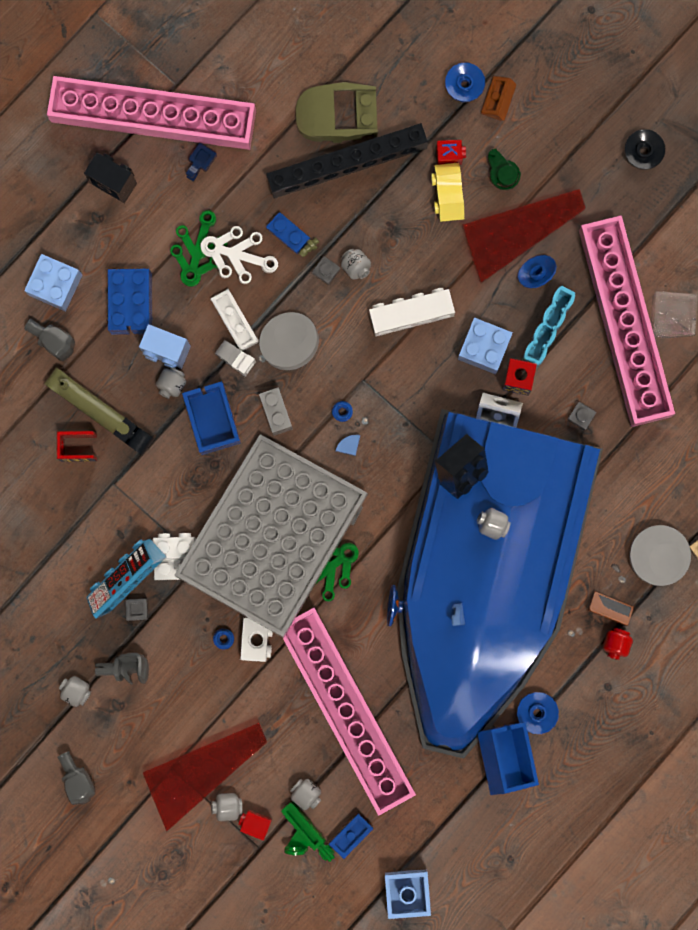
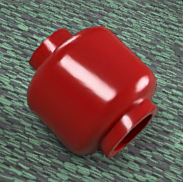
M614 628V630L607 632L603 643V650L608 652L607 657L619 660L620 657L624 658L629 655L633 639L630 637L629 632Z

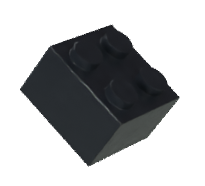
M96 152L84 172L86 178L91 185L125 204L137 184L134 178L135 175L131 172L132 169L121 163V165L114 163V159L105 153L101 155Z
M467 434L435 460L440 485L457 499L467 494L472 486L478 481H482L489 473L485 448Z

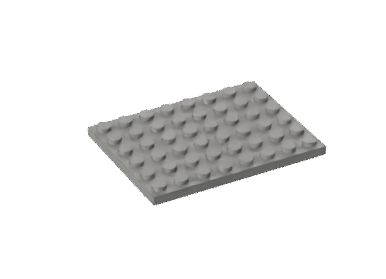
M260 434L175 573V577L284 638L368 493Z

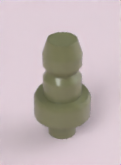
M316 237L313 240L309 239L304 248L299 251V254L305 257L308 252L318 248L317 244L320 241Z

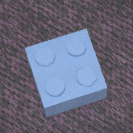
M41 254L24 291L30 297L66 312L82 274L76 268Z
M474 318L458 360L496 374L513 332Z
M149 324L139 345L146 359L153 362L160 360L164 363V366L175 369L176 367L182 369L191 347L187 339Z
M427 869L385 872L388 919L431 916Z

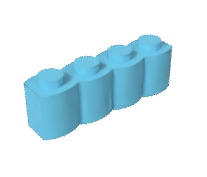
M564 286L556 290L550 306L542 317L541 324L537 327L532 337V342L524 352L522 361L536 363V369L542 364L546 357L547 349L552 345L557 331L564 322L566 313L574 302L575 292Z

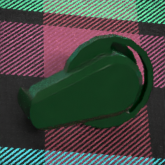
M492 149L488 154V162L492 169L490 174L492 183L500 190L513 189L520 181L521 172L519 167L514 162L506 160L497 149ZM514 184L513 186L508 187V188L499 186V185L509 186V185Z

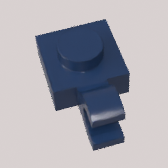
M199 143L189 158V162L192 165L186 172L187 178L194 182L201 169L207 172L217 157V153Z

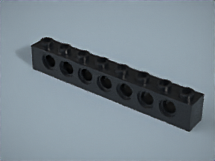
M422 123L266 173L275 199L427 149L428 141Z

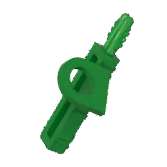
M293 801L281 810L283 816L297 830L284 848V853L303 855L308 851V846H310L314 851L318 849L319 855L325 861L331 862L335 858L333 855L334 850L330 848V845L324 844L326 841L324 836L319 833L312 822L308 820V817L303 814Z

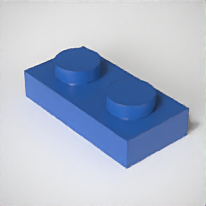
M280 212L266 226L268 231L296 254L299 253L310 239L309 236Z
M358 813L329 845L345 859L374 828Z

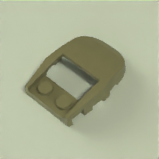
M342 82L307 89L301 94L296 104L298 131L304 138L316 142L333 141V143H342V141L361 140L362 136L371 134L377 137L376 86ZM334 91H356L357 129L335 130Z

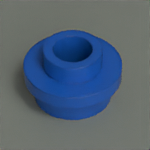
M340 401L333 406L332 414L337 421L346 422L352 417L353 409L348 402ZM341 408L346 409L345 415L339 414Z
M219 629L214 634V644L219 649L230 648L234 643L233 633L228 629ZM222 635H226L228 637V641L226 643H222L220 641V637Z

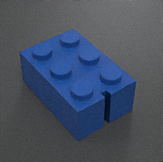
M108 269V331L111 335L130 334L128 327H131L133 334H144L148 324L152 325L151 271L149 269Z
M222 381L205 386L207 394L204 395L200 388L182 393L201 455L241 444Z
M526 722L477 732L490 795L506 794L539 785Z

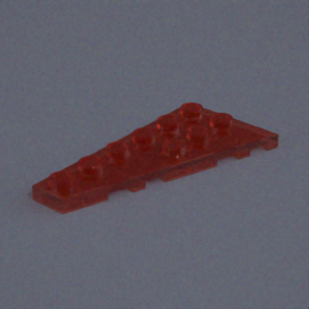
M580 189L463 224L462 227L480 283H483L583 212L586 207Z
M260 723L143 772L166 832L267 743Z

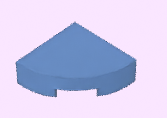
M351 435L341 440L336 448V452L356 456L360 435Z
M462 603L454 604L452 607L454 610L452 625H465Z

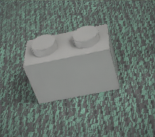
M279 387L260 393L259 396L273 436L293 430Z

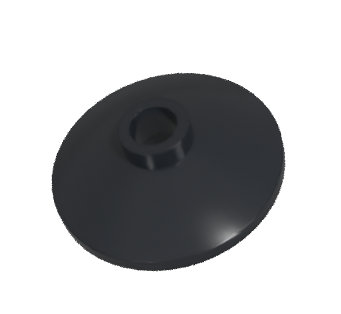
M638 130L628 137L624 148L625 156L628 162L638 169H652L663 160L665 156V143L661 136L652 130ZM646 149L647 154L643 155L640 150Z

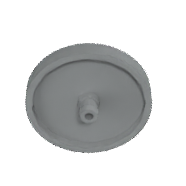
M295 312L283 313L272 318L263 328L259 340L260 350L266 361L271 366L280 370H294L304 366L314 357L319 345L318 331L313 322L308 317Z
M656 525L644 529L635 537L630 547L629 560L634 573L642 581L654 586H666L677 582L685 575L691 562V550L686 538L679 531L669 526Z

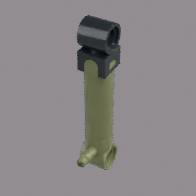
M57 367L44 384L140 455L143 456L155 440Z

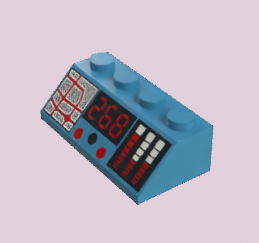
M151 539L139 540L132 547L134 551L130 555L125 554L118 561L119 565L115 569L111 568L104 574L105 579L101 583L98 581L90 588L91 593L86 598L96 619L110 613L166 558V555Z

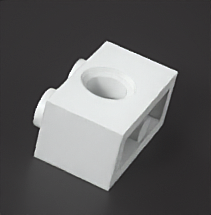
M483 393L476 419L517 428L523 403Z
M249 618L243 619L241 660L267 662V658H271L272 645H268V639L273 636V632ZM256 634H260L263 637V643L260 646H254L252 643V637Z

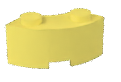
M459 163L435 165V173H431L432 186L436 185L437 202H434L435 214H439L440 222L465 219Z

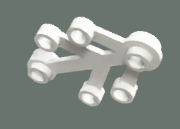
M234 226L230 232L219 238L213 236L204 238L201 242V251L205 256L213 258L219 269V275L222 278L230 277L232 269L225 265L220 254L228 256L242 284H248L252 276L249 272L245 271L240 260L261 266L265 273H273L278 267V261L273 256L262 258L242 252L252 245H259L261 243L262 235L258 232L252 233L250 238L231 248L222 245L232 239H239L242 236L243 231L239 226ZM233 230H239L240 235L234 236ZM257 235L259 242H254L252 237ZM208 243H213L215 245V249H208ZM267 261H272L274 266L272 268L268 267ZM222 269H228L229 274L223 275ZM243 274L248 275V281H243L241 276Z

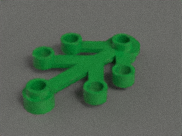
M209 210L202 212L200 215L202 225L196 245L193 244L186 226L181 225L176 229L177 236L182 239L192 257L190 266L183 256V249L180 245H173L170 249L171 255L177 259L183 270L181 272V280L188 287H194L199 284L203 274L212 269H218L217 265L212 264V257L210 262L198 267L200 260L207 257L201 251V242L207 237L209 228L216 224V216ZM210 215L211 220L205 221L204 217ZM181 229L186 230V233L184 235L179 234V231ZM213 243L207 246L210 250L215 249ZM179 248L180 253L175 255L173 253L174 249ZM193 273L194 278L188 279L187 275Z
M345 543L340 548H336L333 556L337 557L327 563L316 582L317 584L327 576L325 591L322 594L323 599L327 602H331L335 598L333 591L336 568L342 563L343 571L342 577L339 579V586L343 589L351 586V563L355 562L359 556L358 548L352 543ZM349 549L353 554L351 557H346L344 552ZM342 579L349 580L348 586L341 585ZM326 592H332L333 596L331 599L325 598Z

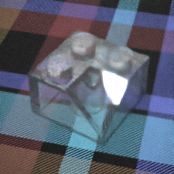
M656 291L652 296L651 326L654 337L677 338L695 336L698 294Z

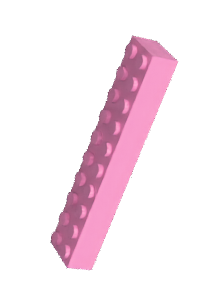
M53 76L47 116L51 123L250 150L256 107L254 103Z
M622 215L581 225L579 234L631 427L670 418L675 415Z
M312 608L299 615L293 621L283 640L379 816L416 794L316 609Z

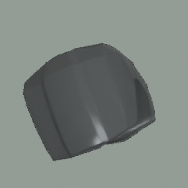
M33 319L26 323L24 329L38 337V345L44 347L59 361L63 362L73 354L75 341L66 331L51 324L45 328Z
M139 653L122 654L115 658L114 663L95 664V667H98L95 668L96 676L114 675L116 681H122L124 678L131 685L133 684L131 680L133 673H137L138 680L142 684H146L149 675L148 660Z
M69 751L58 756L57 758L66 773L61 780L64 783L65 793L69 802L72 805H82L91 801V798L96 795V789L89 773L85 771L84 767H76Z

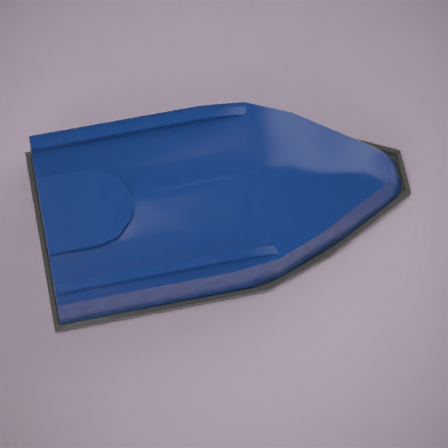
M441 409L397 587L399 600L403 601V612L399 613L402 658L422 748L464 759L479 741L477 732L489 729L525 687L560 631L603 448L518 427L476 419L473 416ZM467 434L485 448L489 473L482 481H478L472 486L467 494L457 499L440 485L435 460ZM494 508L508 516V521L511 524L504 538L500 537L494 540L479 532L477 518L482 511L486 512L487 509ZM462 603L465 625L453 626L452 615H454V610L452 607L454 604Z

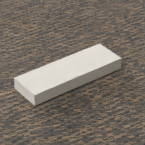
M229 289L211 298L241 351L259 342Z

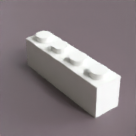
M443 288L434 289L431 294L424 295V293L415 294L412 296V299L404 300V298L395 299L392 301V304L385 306L384 303L373 305V309H369L375 337L454 317L455 315L449 289L444 290Z

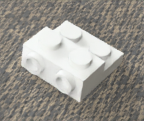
M163 533L158 534V538H153L156 546L166 555V558L154 569V580H180L175 577V573L196 540L195 537H191V533H179V537H170V534Z

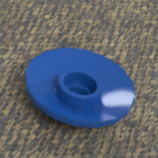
M459 63L448 71L445 78V87L453 99L460 102H471L483 93L485 77L482 70L476 65ZM467 82L469 86L464 88L461 86V83Z
M547 255L535 256L529 259L519 270L518 279L520 284L527 288H537L546 284L556 273V262Z
M395 585L391 586L389 594L387 626H392L397 614L403 612V601L399 600Z
M534 692L526 695L520 701L517 707V717L519 723L526 722L528 732L543 734L555 727L559 717V709L551 696L545 693ZM535 709L541 711L539 717L534 716L533 712Z

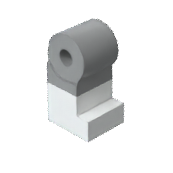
M225 340L215 352L216 356L245 377L256 363L253 357L245 354Z

